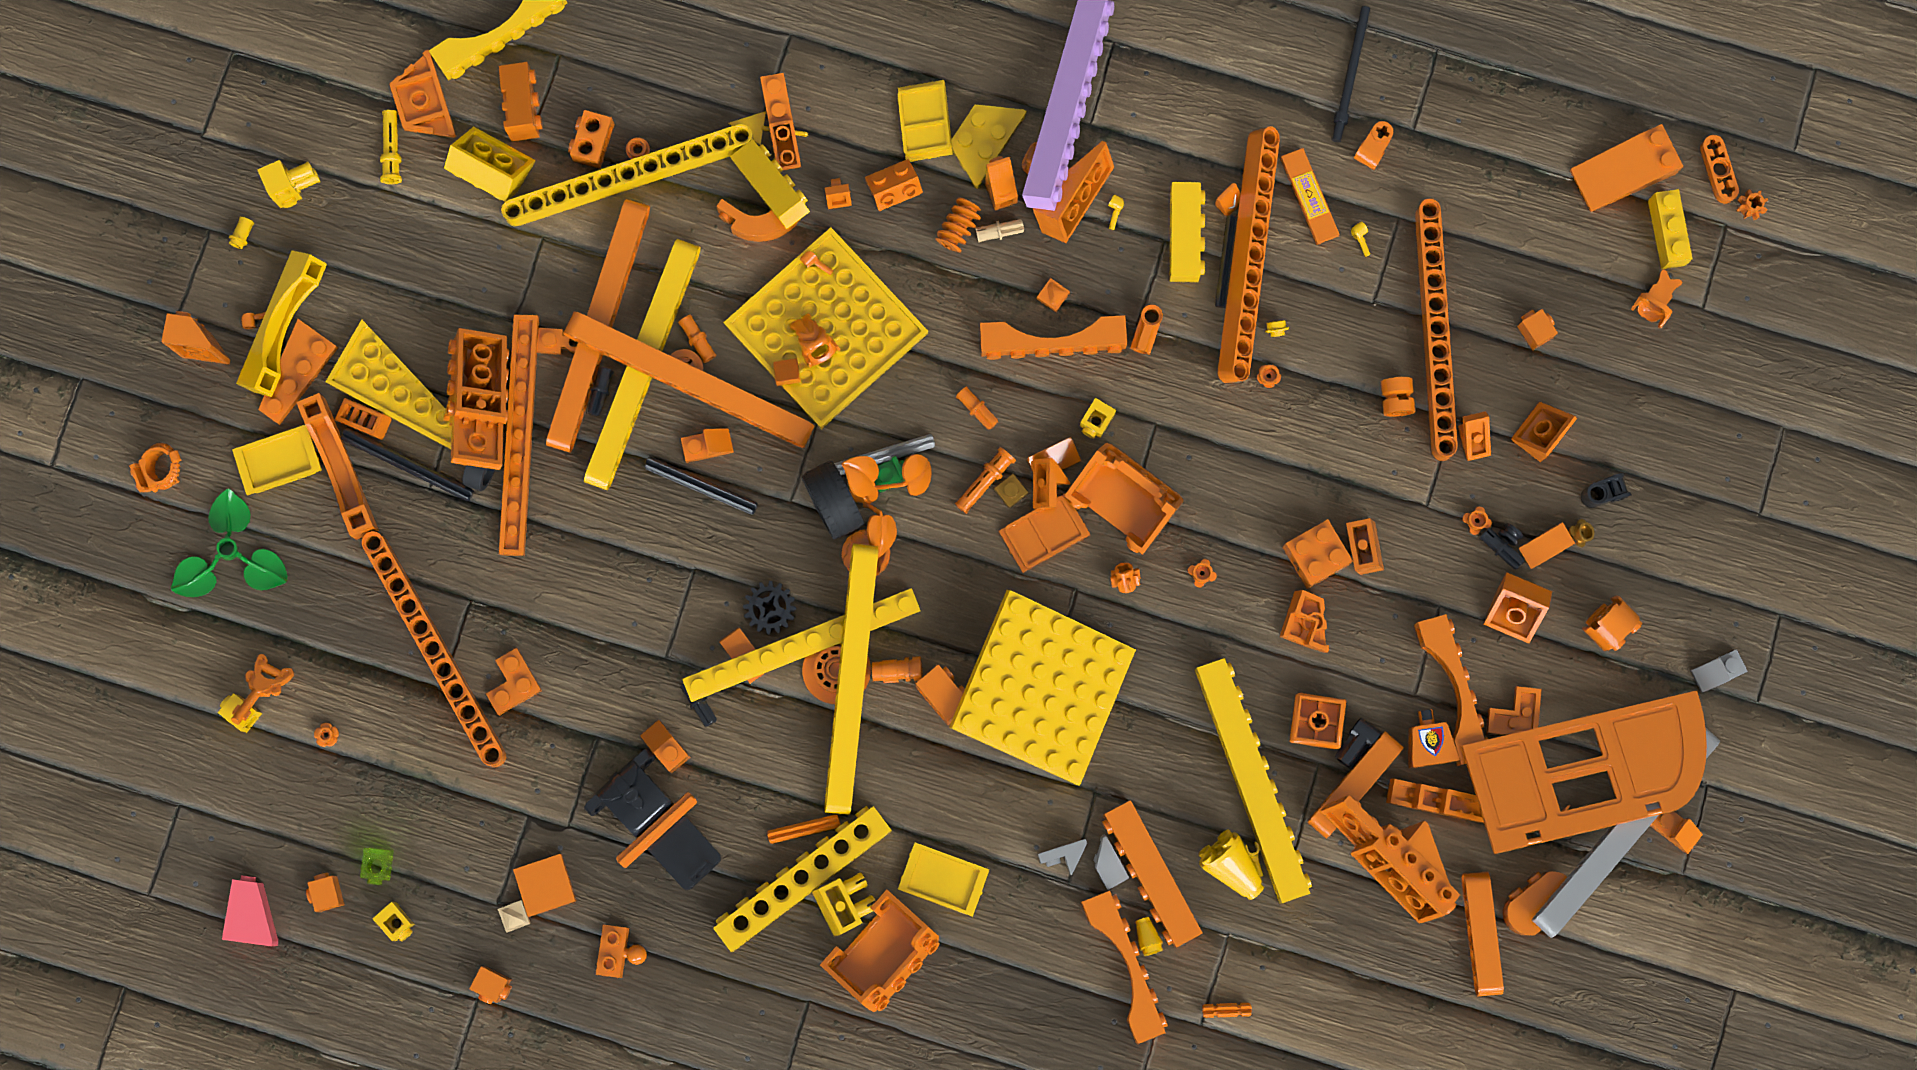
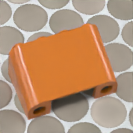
M888 890L871 906V909L877 915L845 951L836 946L820 964L854 998L872 1012L882 1011L888 1005L889 998L905 986V980L912 973L917 972L927 955L934 953L939 946V936Z

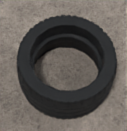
M832 460L807 471L801 476L811 500L833 540L858 529L864 524L858 507Z

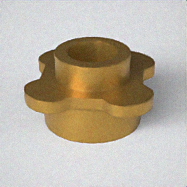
M1579 519L1575 526L1569 528V533L1579 548L1584 547L1586 542L1594 538L1593 526L1584 519Z

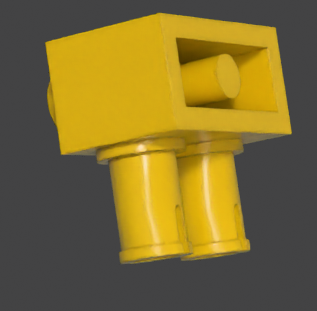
M280 160L258 169L268 195L280 208L294 206L298 200L302 199L300 194L302 189L321 182L316 170L311 167L308 161L290 170Z
M860 872L843 882L839 878L812 891L834 937L862 924L860 918L873 912L871 909L872 905L867 907L869 903L875 901L872 895L855 904L852 903L849 895L867 887L866 880L856 884L857 881L864 878Z

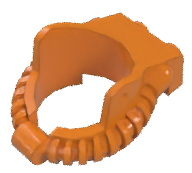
M156 443L142 455L139 463H133L129 466L131 469L130 473L135 479L136 488L139 492H158V490L168 489L180 482L177 477L179 476V462L181 461L178 450L174 451L166 443ZM167 454L172 463L169 474L161 480L155 473V465L160 456Z

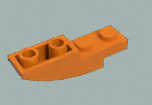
M784 73L762 76L760 79L775 159L783 171L800 168L801 162Z

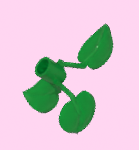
M226 489L212 504L208 517L213 531L216 533L227 531L225 538L217 543L216 550L218 554L215 555L209 567L205 560L199 557L184 559L175 571L171 590L185 597H200L208 594L217 583L216 576L210 571L215 568L221 558L233 560L237 557L249 564L244 569V579L250 587L256 590H269L283 585L287 582L288 577L283 562L270 550H256L251 560L239 553L238 546L230 539L232 531H243L250 523L251 514L246 503L231 489Z

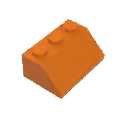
M176 311V314L167 313L161 341L163 344L182 358L230 365L229 357L214 336L204 328L203 324L198 323L197 319L192 318L190 313Z

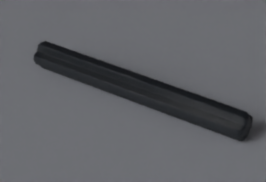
M648 457L644 467L646 470L751 515L757 510L758 503L653 457Z

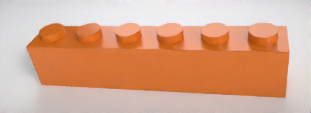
M1131 800L1104 814L1105 820L1102 821V824L1107 833H1113L1117 842L1114 843V846L1120 857L1125 855L1129 863L1126 865V868L1132 879L1137 877L1141 885L1138 887V891L1143 900L1150 901L1153 907L1150 909V913L1155 922H1161L1165 931L1161 933L1167 944H1173L1174 948H1177L1203 934Z

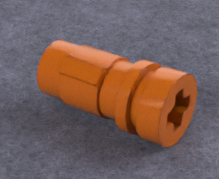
M921 656L912 657V659L905 657L904 660L893 659L872 662L873 681H883V683H895L906 679V682H910L911 679L919 681L923 678Z

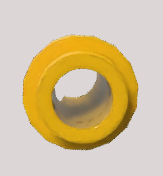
M239 217L233 235H229V244L238 249H243L244 246H247L246 240L254 222L248 218Z

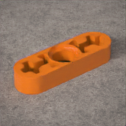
M1710 135L1701 143L1700 151L1715 198L1720 203L1728 204L1738 196L1739 187L1723 139L1717 135ZM1710 142L1712 145H1717L1718 148L1715 151L1707 148ZM1714 164H1722L1726 169L1725 174L1717 175L1713 169ZM1725 187L1727 190L1732 191L1729 197L1721 192Z

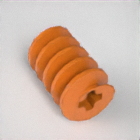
M959 197L956 200L958 206H952L951 211L953 214L947 215L946 219L948 222L942 223L943 230H938V238H935V240L945 248L961 253L962 250L957 244L965 245L967 243L962 236H971L967 228L976 227L972 219H981L976 213L981 211V209L969 200Z

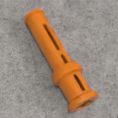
M999 447L997 449L998 453L989 463L986 462L984 464V471L955 503L965 514L968 513L995 480L1003 477L1002 473L1011 463L1014 464L1016 462L1003 448Z

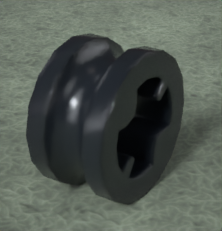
M1505 523L1504 530L1498 532V535L1504 541H1509V544L1512 546H1516L1518 544L1517 539H1522L1523 534L1509 523Z

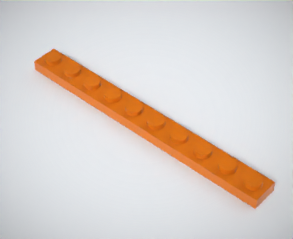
M514 315L499 542L500 555L525 556L539 328L538 315Z

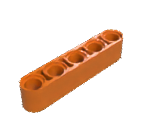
M1384 731L1315 811L1307 823L1327 839L1337 827L1321 812L1325 805L1348 795L1360 801L1404 747Z
M1487 871L1462 874V890L1475 993L1477 997L1501 995L1504 992L1490 875Z

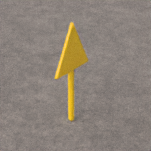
M766 111L729 123L731 126L745 124L750 127L753 139L759 145H761L763 131H770L769 126H764ZM795 130V135L808 136L807 132Z

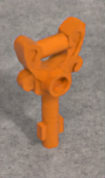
M260 654L255 662L254 671L250 670L245 674V679L249 682V689L252 691L241 706L237 705L232 711L233 717L231 721L237 725L242 720L246 721L251 714L250 709L259 697H269L271 694L274 696L280 695L281 686L293 678L294 671L291 668L280 670L268 664L266 656ZM264 672L276 679L265 678L261 673Z

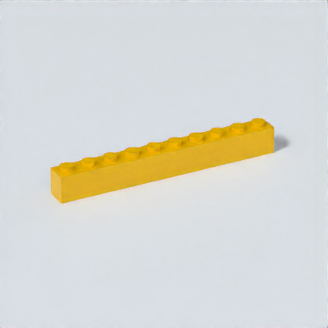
M1225 658L1197 667L1195 672L1256 841L1260 846V852L1278 902L1282 904L1310 894L1309 888L1312 887L1308 874H1303L1300 866L1303 864L1302 856L1299 850H1294L1292 841L1295 840L1294 834L1290 826L1286 827L1283 817H1286L1284 807L1281 802L1277 803L1274 795L1278 793L1274 780H1269L1266 770H1269V766L1265 756H1260L1257 747L1260 746V741L1256 732L1252 733L1249 723H1252V719L1248 709H1243L1240 700H1243V694L1239 685H1234L1232 679L1235 676L1233 667L1230 662L1226 663Z

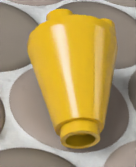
M1227 829L1218 836L1217 842L1212 846H1205L1198 855L1201 857L1199 866L1241 896L1252 900L1263 891L1262 880L1241 837L1236 832L1232 833Z

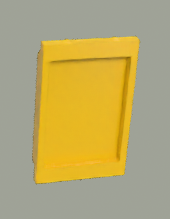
M932 81L898 88V104L905 159H909L912 162L953 155L945 81Z
M306 425L232 449L246 495L260 493L313 475L322 470L312 437Z
M914 843L904 874L901 876L898 890L973 917L980 895H982V889L989 869Z

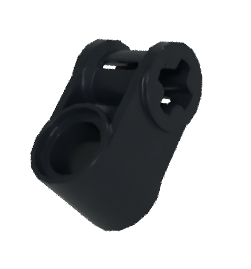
M1624 473L1610 476L1585 488L1581 492L1583 505L1595 508L1632 496L1624 483ZM1591 490L1598 493V501L1592 499L1590 495Z

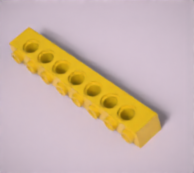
M867 806L855 814L857 819L851 824L846 821L835 829L838 834L831 839L826 836L816 844L818 849L809 854L806 851L796 859L798 864L793 868L789 869L787 866L775 875L778 879L772 884L765 882L755 891L758 894L751 900L748 897L741 900L735 905L737 910L731 915L726 912L715 920L718 925L713 929L730 952H734L892 832L874 806L870 809ZM859 825L868 827L869 833L864 839H859L855 836V828ZM839 840L848 842L849 848L844 854H838L835 851V844ZM819 855H825L829 860L828 866L824 869H818L815 866V859ZM799 870H805L809 875L808 881L802 885L795 881V874ZM780 885H785L789 891L788 896L783 900H779L775 896V890ZM760 900L766 901L769 907L764 915H759L755 911V905ZM741 915L748 919V926L744 930H739L735 926L736 918Z

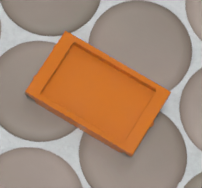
M1065 494L1057 497V507L1035 509L999 530L1009 549V553L1012 554L1022 573L1090 536L1086 524L1083 523L1076 509L1070 505L1069 499L1065 497Z

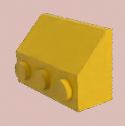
M473 127L450 145L444 169L456 177L468 181L476 188L482 189L492 194L495 198L506 202L519 191L535 160Z

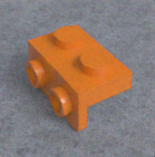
M909 159L865 177L879 211L923 193L919 178Z

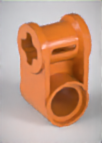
M1385 121L1376 123L1367 138L1362 142L1353 159L1375 170L1393 136L1392 126ZM1381 131L1384 132V136L1382 138H1379L1378 134Z

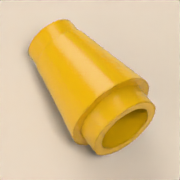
M1145 917L1135 921L1139 951H1142L1144 956L1162 951L1161 945L1163 942L1150 918Z

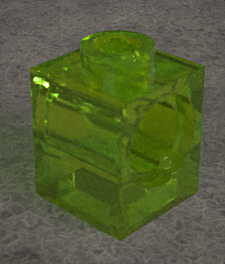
M364 848L360 878H367V884L382 885L383 880L390 881L394 851ZM375 860H379L382 863V869L377 874L373 873L371 865Z

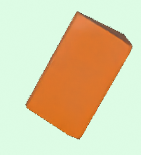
M1071 437L1027 458L1032 472L1034 459L1054 458L1061 470L1081 462Z

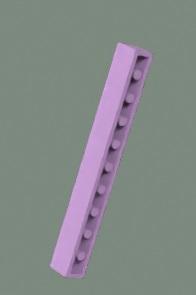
M1111 0L1077 1L1022 194L1027 207L1055 211L1057 202L1061 201L1062 183L1068 177L1067 165L1074 155V140L1079 137L1080 119L1084 118L1086 112L1085 101L1091 95V80L1097 73V58L1102 55L1103 37L1107 36L1109 30L1108 19L1114 13V2Z

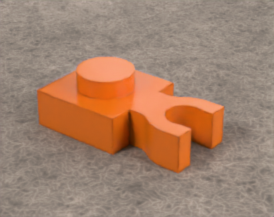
M538 328L537 353L562 355V349L575 353L576 346H570L572 339L564 336L563 329Z

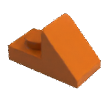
M1487 412L1463 416V424L1458 426L1467 461L1491 456L1490 423Z
M704 429L702 434L681 438L686 463L734 453L729 429Z
M1054 458L1034 459L1033 508L1057 507V486L1070 485V481Z
M1674 811L1659 814L1650 825L1686 854H1689L1703 835L1689 818L1683 819Z

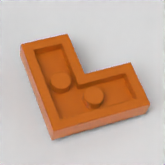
M518 648L495 660L507 682L486 693L499 716L542 691Z
M1516 686L1513 710L1488 709L1486 733L1509 735L1538 728L1541 689Z

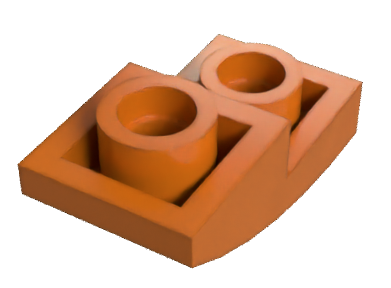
M1562 522L1520 546L1519 550L1532 569L1575 544V541Z
M739 627L719 641L731 659L756 650ZM763 674L748 679L747 681L751 684L753 681L758 679Z

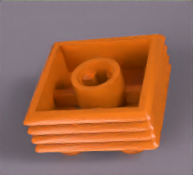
M1298 693L1295 696L1290 742L1339 749L1341 747L1346 700ZM1320 715V720H1323L1324 724L1319 725L1317 728L1312 719Z

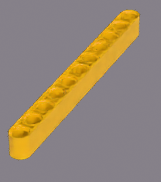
M737 124L507 200L502 205L501 211L508 224L511 226H521L730 157L751 141L753 134L747 125ZM740 134L748 135V139L744 142L736 140ZM718 141L726 143L722 149H715L713 146ZM694 149L703 150L702 154L698 157L691 155ZM672 156L680 158L676 164H669L668 160ZM649 164L657 165L653 172L645 170ZM625 172H634V176L631 179L626 180L622 178ZM608 178L612 180L609 186H600V182L603 179ZM581 186H587L588 191L585 194H577V190ZM561 193L566 195L563 201H554L556 195ZM534 202H543L541 208L537 210L531 209ZM512 209L520 210L516 217L508 216Z
M676 239L637 338L638 341L661 352L663 351L698 260L700 246ZM629 366L626 367L584 478L585 483L609 490L652 377Z
M853 543L851 550L824 804L825 813L850 815L878 546Z

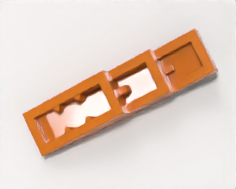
M1390 779L1386 800L1388 804L1484 823L1476 795Z

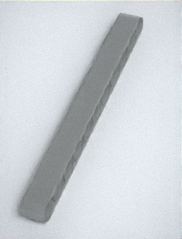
M1706 728L1707 759L1718 746L1720 740ZM1658 802L1645 805L1647 811L1659 808ZM1658 815L1611 826L1536 913L1532 921L1550 938L1557 935Z

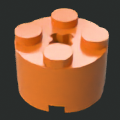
M1618 595L1610 598L1613 603L1609 606L1603 603L1585 622L1588 627L1582 628L1603 651L1611 649L1617 651L1626 642L1624 638L1630 632L1632 634L1635 633L1643 624L1640 621V616Z

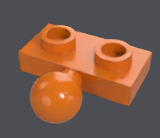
M603 925L596 975L622 978L625 958L634 965H639L645 961L647 952L643 946L633 945L627 948L630 928Z

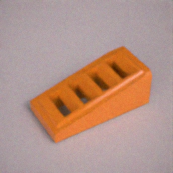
M344 398L335 420L383 440L392 418ZM351 407H354L350 419L346 420ZM360 411H363L358 423L356 424V420L360 414ZM372 415L367 427H365L369 416Z

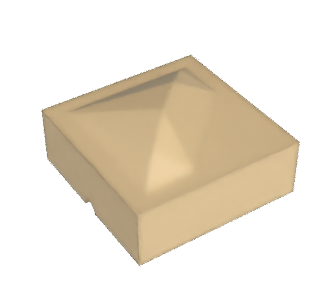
M523 900L498 909L506 933L531 924Z

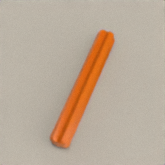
M689 792L685 793L616 857L618 863L622 867L627 868L697 804L696 798Z

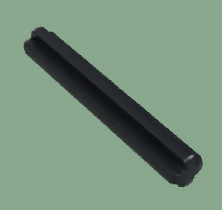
M1228 215L1226 218L1215 306L1218 308H1226L1237 215Z

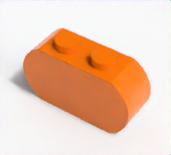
M1538 871L1527 879L1529 884L1523 889L1518 887L1508 895L1510 899L1503 907V918L1508 928L1519 935H1536L1540 932L1541 929L1532 919L1565 881L1567 876L1553 871L1540 874Z

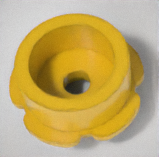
M1285 320L1266 323L1267 330L1265 332L1270 333L1271 337L1285 335L1284 330H1288L1289 327H1286Z

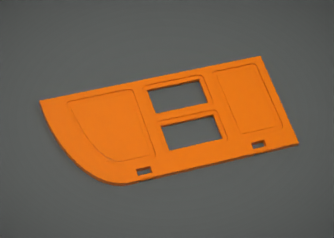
M1692 691L1462 745L1461 748L1493 853L1497 854L1680 809L1693 798L1702 781L1706 763L1707 742L1704 715L1697 691ZM1594 729L1602 756L1547 769L1539 741ZM1604 771L1608 772L1616 799L1560 811L1553 783ZM1658 802L1659 808L1647 811L1645 805ZM1539 832V837L1526 838L1527 833Z

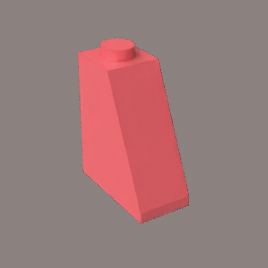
M241 875L240 880L232 879L222 940L278 946V938L264 884L256 882V877Z

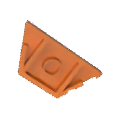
M425 50L422 53L423 56L415 64L411 63L402 75L397 76L389 84L402 127L405 131L452 138L457 137L433 58L429 50Z

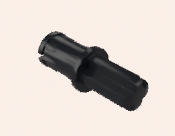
M605 367L598 368L594 387H591L593 393L588 407V413L591 415L599 416L601 414L605 398L610 394L608 390L614 373L611 369Z
M1491 527L1479 538L1495 552V556L1499 555L1514 570L1524 563V558L1508 545L1509 541L1505 542Z
M682 684L680 688L689 700L690 708L695 710L703 725L708 727L714 724L717 718L706 702L707 697L691 702L685 685Z

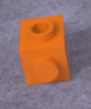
M1543 309L1536 313L1534 310L1529 311L1521 317L1523 321L1517 326L1532 350L1545 344L1558 334L1554 327L1553 318L1548 313L1545 314Z
M323 873L314 876L315 881L308 882L309 889H306V895L309 903H313L315 912H322L344 905L337 876H329V873Z
M481 966L469 989L480 994L478 999L491 1005L493 1001L498 1003L501 999L506 1000L512 989V986L509 985L512 979L486 966Z

